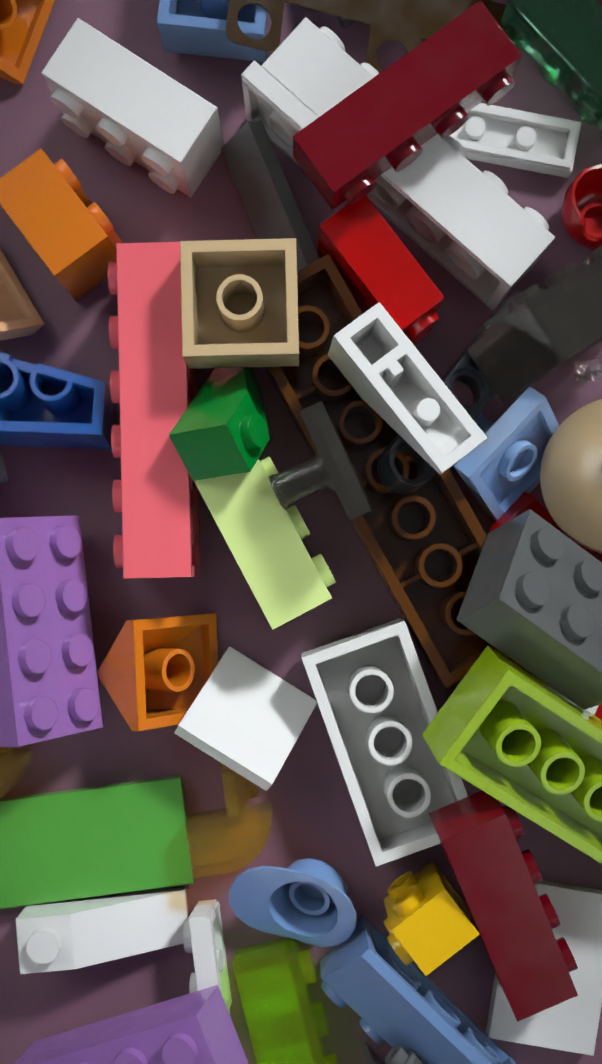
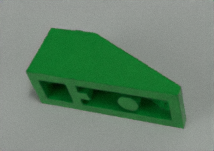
M251 367L215 368L169 433V437L193 481L251 472L270 440L261 386Z

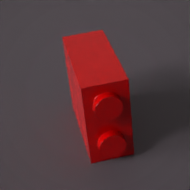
M367 196L353 205L348 203L319 225L318 256L322 258L330 254L362 313H365L380 302L414 346L433 332L432 326L440 319L437 316V312L445 297Z

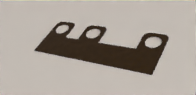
M229 0L225 30L229 40L235 44L266 52L274 51L280 43L285 2L370 25L366 63L381 73L383 69L378 62L377 51L383 42L388 40L397 41L404 46L408 53L420 44L421 39H428L480 0ZM481 0L501 28L505 30L507 5L491 0ZM258 4L269 13L271 29L265 37L254 39L241 31L238 25V13L243 6Z

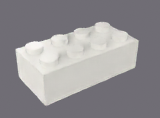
M399 618L301 653L303 664L375 866L440 844L441 842L428 813L466 798L468 795L462 778L438 764L422 736V733L438 712L405 621Z

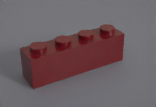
M480 0L293 135V157L332 210L344 201H347L349 205H353L366 197L376 187L377 182L375 179L391 167L395 172H399L414 162L423 151L421 146L438 134L441 139H444L457 131L468 120V111L482 101L487 106H490L506 95L515 84L513 76L522 58V54Z
M479 791L428 813L517 1022L578 996L569 974L578 969L576 961L564 937L556 940L552 929L561 924L548 895L545 893L538 896L534 884L543 881V878L530 850L526 849L521 852L516 839L524 836L525 833L515 810L507 805L501 806L497 799L484 791Z

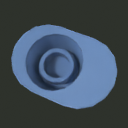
M306 858L296 860L286 868L260 866L248 869L234 879L229 889V905L236 917L249 927L265 933L296 939L319 947L338 946L348 940L356 928V911L350 898L347 896L348 885L334 867L322 860Z

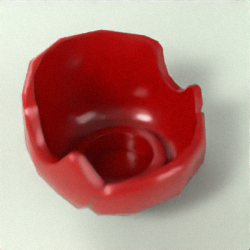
M602 164L584 168L566 190L560 214L567 234L578 244L596 252H602Z

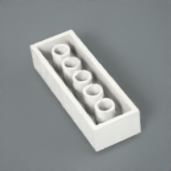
M306 17L261 66L318 117L379 74L370 64L363 62L360 65L345 52L344 44L332 30L324 26L319 29ZM437 134L421 146L423 149L422 153L409 166L399 172H395L391 167L376 178L377 185L367 197L381 213L494 311L536 264L555 236L548 231L549 225L541 214L530 207L523 209L507 195L508 189L499 177L490 171L482 173L466 159L467 153L457 140L451 136L441 139Z

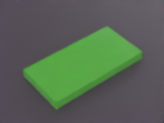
M182 775L0 799V909L193 884L195 881Z

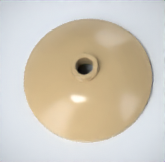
M602 399L583 406L560 424L545 448L540 469L542 495L546 507L557 526L581 546L601 554Z

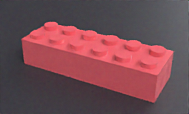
M180 242L116 243L117 261H109L108 263L109 291L111 295H117L118 316H110L109 318L110 345L112 349H118L119 370H112L110 373L112 403H119L120 425H112L111 429L113 457L121 458V480H114L112 486L113 509L115 513H122L123 534L114 536L113 554L115 567L123 568V579L200 577L199 490L169 437V433L197 395L196 369H189L182 357Z

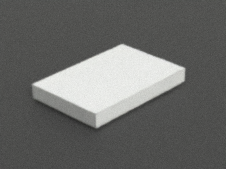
M543 880L534 884L538 896L545 893L548 895L561 925L552 929L556 940L564 937L576 961L578 969L569 974L578 996L517 1022L495 973L486 1033L488 1038L594 1056L602 1006V890Z

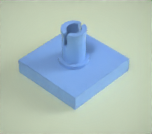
M530 386L495 423L480 413L475 423L487 436V439L454 465L485 514L495 522L524 492L530 493L540 483V469L545 448L551 436L559 427L546 397Z

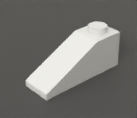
M380 302L333 336L328 356L361 398L440 475L487 439V436Z
M186 887L132 891L27 905L16 918L20 974L73 970L183 944V923L189 917Z

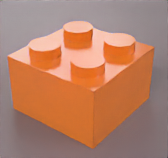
M40 148L0 178V205L72 298L77 301L108 278L109 261H117L116 243H122V241L115 233L114 226L96 202L92 203L81 188V183L66 162L60 159L53 164L42 148Z

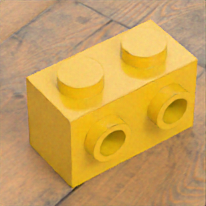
M433 861L415 875L412 871L404 873L388 887L387 892L389 895L383 899L388 917L383 923L390 933L387 940L406 966L414 961L425 976L480 935L464 901Z

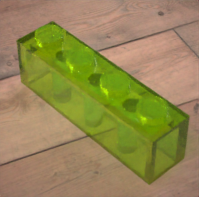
M287 937L236 949L233 970L257 1064H339L336 1053L326 1054L322 1037L330 1035V1029L323 1001L313 1002L309 984L317 982L310 949L300 951L298 940Z

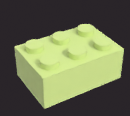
M270 456L261 461L258 459L251 472L194 481L272 630L332 599L327 587L335 584L336 581L322 554L311 558L302 540L310 536V532L296 505L285 510L277 494L285 490V485Z

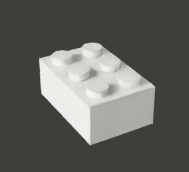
M77 18L41 72L52 92L50 99L63 113L61 120L66 126L84 138H88L90 133L104 141L106 143L105 149L123 164L131 166L134 161L150 171L148 176L155 184L171 194H174L178 189L192 197L222 152L221 148L224 146L218 108L79 18Z

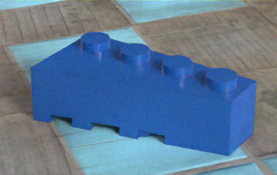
M0 352V446L112 450L111 429L115 423L116 403H112L110 389L106 382L40 363L37 365Z

